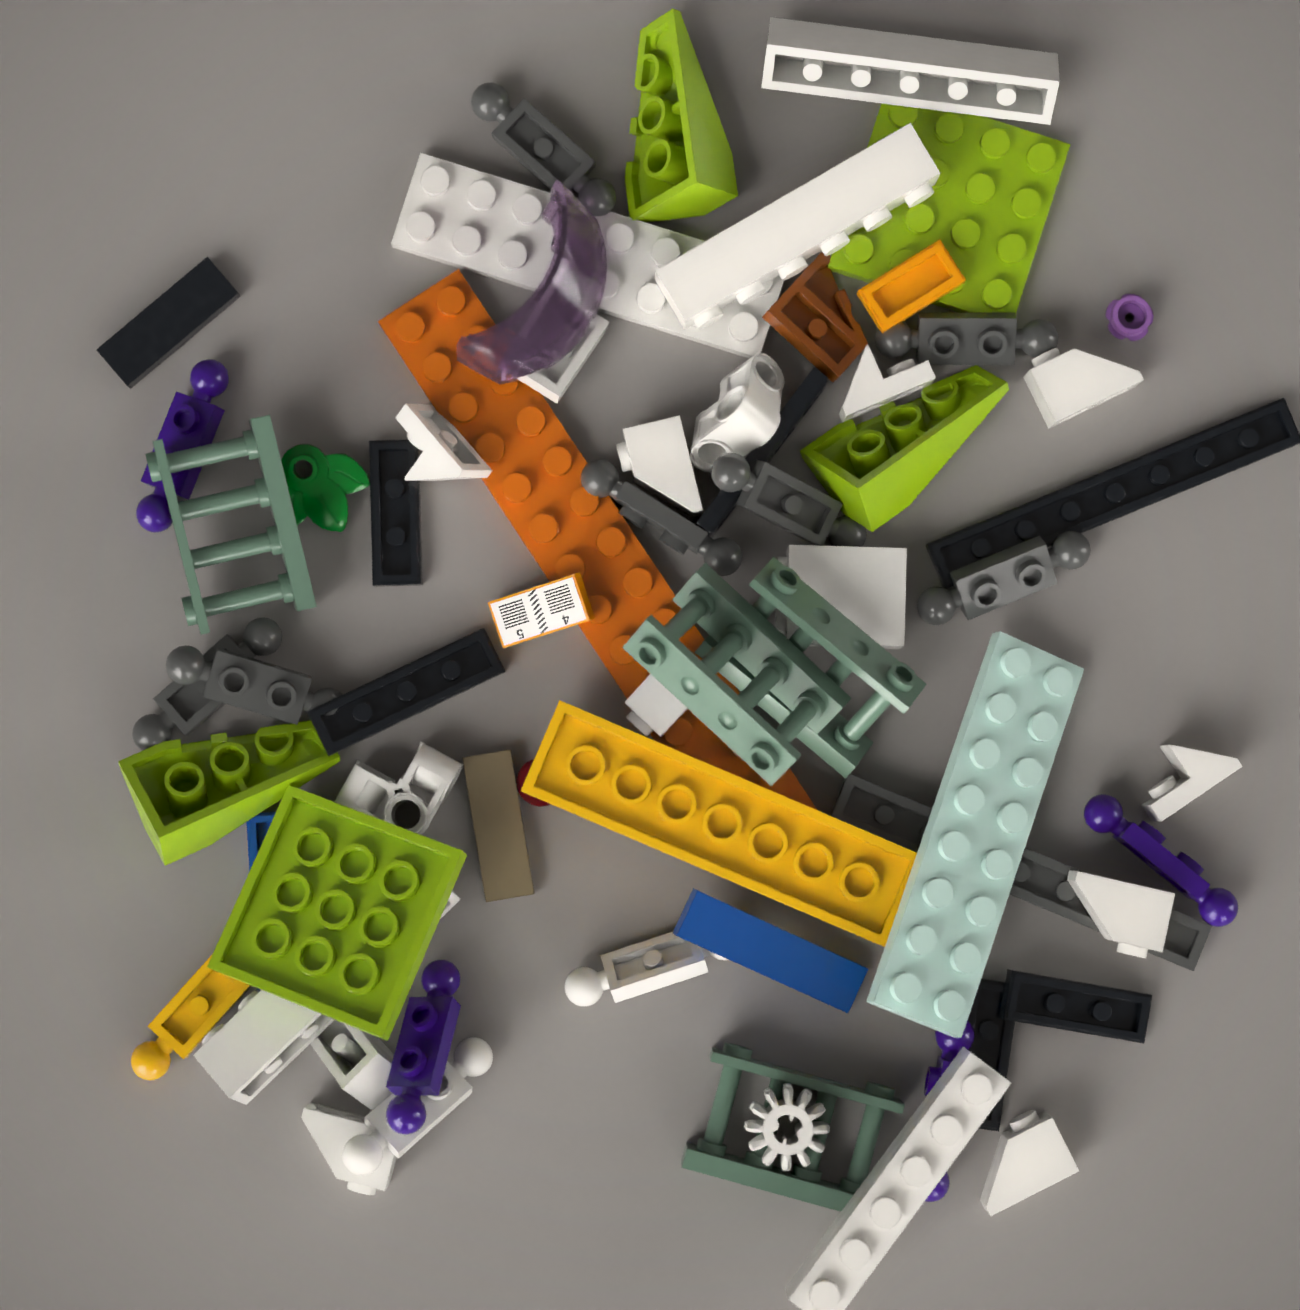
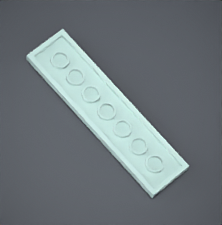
M1001 631L992 633L875 974L867 1003L951 1037L962 1038L1084 668Z

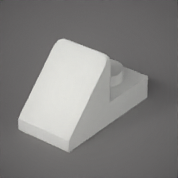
M867 344L839 412L841 421L845 422L849 419H854L882 405L932 385L936 376L929 360L918 365L915 364L913 359L900 362L887 369L889 377L883 379L871 349Z
M405 403L396 416L397 421L408 432V440L415 447L423 451L404 478L406 481L487 478L493 471L455 426L439 414L433 405Z
M1160 745L1162 752L1178 773L1180 779L1176 781L1173 775L1154 785L1148 790L1152 798L1141 806L1151 821L1162 822L1243 766L1237 758L1176 745Z

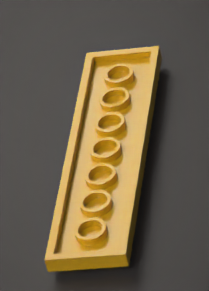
M561 700L558 702L521 789V792L883 947L886 945L917 855L912 850Z

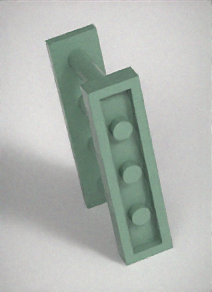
M270 415L250 419L251 430L242 431V437L168 454L165 452L163 440L160 439L152 441L155 451L145 454L152 483L157 481L163 482L191 596L181 598L188 626L198 624L201 635L210 633L207 617L280 599H283L284 603L293 601L296 611L317 607ZM248 456L249 460L258 458L263 478L254 479V485L178 502L171 473ZM259 503L261 508L270 506L274 525L266 527L267 532L190 550L183 521ZM270 551L273 556L282 554L286 573L279 574L278 580L204 598L201 597L195 569Z
M773 557L749 584L750 587L760 594V597L752 606L766 619L777 608L794 622L799 628L789 640L800 651L804 652L815 640L835 656L837 660L825 674L839 687L854 672L875 690L849 721L838 713L818 734L806 725L796 736L846 778L874 743L864 735L869 727L890 704L904 714L924 689L926 683L908 665L897 660L802 581L794 570L784 566ZM709 635L695 653L703 659L718 642ZM734 657L718 671L740 691L755 678ZM771 691L757 704L780 724L792 712Z
M705 562L672 599L681 610L664 626L655 617L650 615L622 648L772 786L802 755L790 743L807 725L818 734L852 698ZM695 623H698L718 642L702 660L696 657L679 641ZM732 657L755 676L739 695L716 675ZM769 691L792 711L776 729L753 710Z
M724 1042L723 1050L712 1047L709 1056L710 1061L722 1064L723 1069L705 1136L698 1139L697 1145L686 1142L681 1159L682 1168L841 1212L868 1176L885 1110L903 1114L905 1104L901 1099L894 1097L896 1089L867 1081L865 1089L753 1059L751 1058L752 1049L733 1043ZM742 1070L771 1078L769 1087L774 1091L777 1100L783 1099L782 1088L785 1083L818 1091L815 1104L822 1103L826 1111L812 1121H822L828 1123L829 1126L837 1097L866 1104L847 1178L841 1177L840 1184L822 1180V1172L818 1170L822 1153L815 1152L808 1146L804 1150L809 1156L810 1165L804 1167L799 1162V1164H794L792 1171H783L782 1168L773 1166L774 1161L769 1166L763 1164L762 1157L768 1145L756 1151H746L745 1158L725 1153L727 1145L723 1144ZM765 1099L764 1107L767 1108L770 1104ZM828 1133L813 1134V1137L820 1140L825 1146Z

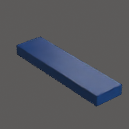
M694 888L673 931L674 935L846 1013H849L868 971V968Z

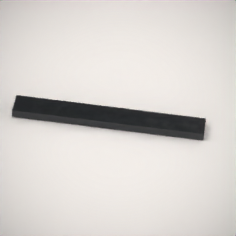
M1282 398L930 542L925 546L942 587L948 589L954 586L950 572L1037 536L1043 539L1048 548L1052 546L1055 538L1063 532L1076 531L1082 534L1299 445L1300 434L1287 403Z

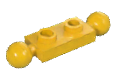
M211 955L147 1026L158 1038L155 1041H145L134 1049L131 1056V1066L134 1073L144 1080H156L162 1077L170 1067V1053L174 1050L182 1059L187 1058L202 1042L206 1034L222 1020L249 990L251 985L208 968Z

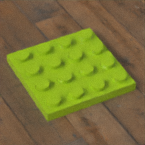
M881 103L867 148L911 123L940 171V175L936 184L932 186L934 193L923 202L911 208L905 202L891 210L892 218L880 227L867 232L863 226L849 234L850 242L831 255V263L828 264V269H831L832 272L870 283L940 239L966 281L932 304L955 312H1015L1016 314L1071 144L984 116Z
M288 785L207 967L388 1041L467 854L460 849Z

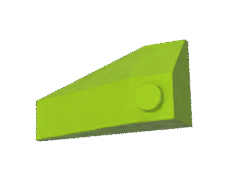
M673 8L642 28L639 36L634 86L641 91L638 117L631 118L629 134L636 136L634 161L626 162L624 179L629 217L632 220L646 223L705 216L738 197L730 145L681 12Z
M977 365L923 388L921 392L922 397L899 406H896L894 401L879 407L880 415L855 425L853 419H849L834 426L800 450L801 457L830 497L843 503L840 509L842 513L873 532L910 506L1009 391L1008 383Z
M310 720L298 722V725L289 723L261 727L254 734L227 737V732L211 734V740L181 744V739L163 741L118 761L144 828L166 866L212 845L282 799L288 785L300 788L340 762L339 754L336 753L328 757Z

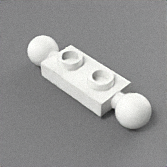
M670 932L600 955L604 967L602 971L597 972L589 967H580L573 970L566 978L565 993L568 999L575 1005L590 1006L601 998L604 990L610 989L614 1002L617 1003L708 973L705 957L712 956L724 961L729 959Z
M477 1037L464 1039L458 1044L454 1052V1061L451 1064L448 1061L446 1063L439 1095L421 1096V1101L426 1108V1120L417 1132L404 1135L391 1129L386 1120V1109L390 1101L398 1095L392 1093L365 1117V1124L373 1133L370 1135H356L345 1144L343 1149L345 1166L351 1172L358 1175L370 1174L380 1166L383 1150L386 1147L397 1158H400L472 1094L473 1087L464 1078L466 1076L477 1077L489 1070L493 1062V1052L490 1045Z

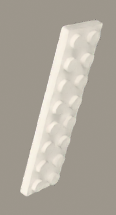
M424 153L419 155L391 242L393 248L537 293L544 294L549 286H552L556 289L555 295L566 299L570 297L586 308L746 358H751L755 354L762 352L770 324L762 316L778 300L784 282L779 275L763 284L766 291L754 300L740 305L739 301L735 300L723 307L721 310L724 315L709 326L698 329L696 324L684 330L655 281V270L705 242L704 240L643 221L632 220L630 217L614 212H609L599 217L591 216L582 210L578 201L569 198L562 199L559 195Z

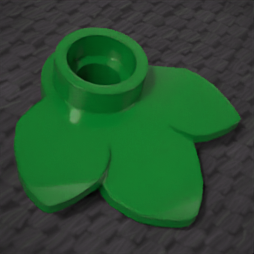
M311 444L293 446L283 455L281 462L297 526L308 516L313 523L322 529L335 532L344 531L349 514L346 494L367 488L370 485L367 473L356 460L346 454L335 453L325 455L322 450ZM299 460H306L312 465L313 472L310 477H301L297 474L295 466Z

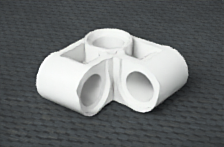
M760 352L755 354L725 376L720 382L719 400L708 409L700 412L696 417L690 452L691 461L696 468L711 473L712 465L719 456L725 453H737L744 457L753 449L763 446L776 432L781 420L780 406L785 381L779 365L767 354Z
M420 741L412 762L397 784L394 779L357 760L334 802L398 826L395 821L396 809L400 804L412 801L420 809V819L414 827L407 830L422 834L429 827L439 806L445 801L463 768V764Z

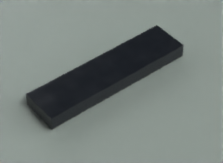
M815 367L780 411V424L771 439L763 446L753 449L746 456L745 459L750 466V471H752L757 460L767 463L771 461L826 388L828 377ZM742 489L736 492L721 490L697 521L696 526L706 531L709 537H713L737 506L736 503Z
M482 628L309 710L307 714L328 757L505 673V669L485 628ZM337 709V711H336L333 715H330V716H326V715H325V714H327V713H329V712L334 711V710Z

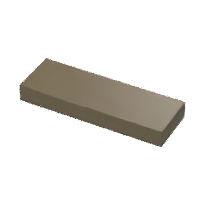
M511 749L462 757L486 902L535 894Z

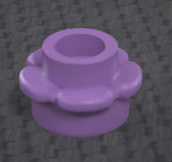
M1124 294L1120 300H1113L1106 309L1105 316L1109 320L1108 330L1114 337L1120 340L1128 338L1130 341L1142 339L1148 333V325L1153 323L1152 308L1144 299L1136 294ZM1126 314H1131L1133 316L1132 322H1127L1125 320Z

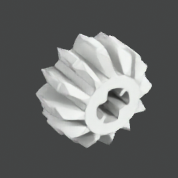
M790 1083L783 1085V1099L781 1100L776 1099L774 1091L770 1087L764 1089L765 1098L770 1105L765 1108L755 1101H752L749 1105L750 1110L762 1119L744 1122L746 1131L761 1133L749 1141L750 1150L756 1151L768 1145L762 1157L763 1164L769 1166L779 1153L781 1154L780 1162L783 1171L791 1169V1155L795 1154L798 1155L799 1161L804 1167L810 1165L809 1156L804 1149L808 1146L819 1153H822L825 1149L824 1144L813 1137V1134H826L830 1132L828 1123L812 1121L826 1111L824 1105L817 1103L805 1109L811 1100V1091L805 1088L800 1092L797 1100L794 1101L793 1088ZM788 1115L790 1121L793 1120L794 1116L800 1120L794 1126L796 1135L792 1138L786 1139L784 1133H781L780 1137L775 1135L774 1132L779 1129L777 1119L781 1116Z

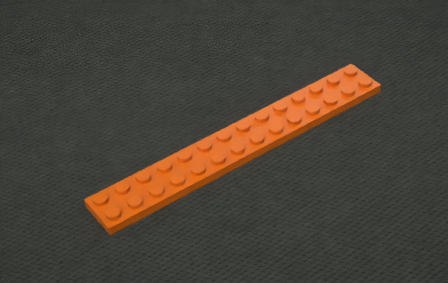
M457 269L379 320L378 323L436 411L455 426L493 470L487 478L481 479L549 582L580 572L595 619L578 624V626L628 699L650 673L622 647L650 615L655 617L664 626L681 608L672 600L675 594L624 517L618 514L619 510L610 496L598 498V496L591 495L582 487L581 473L588 463L543 395L516 379L517 375L507 369L503 371L498 368L499 359L509 344L460 270ZM694 624L679 641L696 657L702 660L695 651L705 639ZM717 672L716 675L739 695L738 689ZM689 709L661 738L654 731L650 734L654 741L817 810L790 768L770 786Z

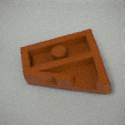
M821 252L762 318L833 383L865 349L868 343L860 324L852 316V305L845 289L839 290L831 269H828V264L831 263V256H825Z

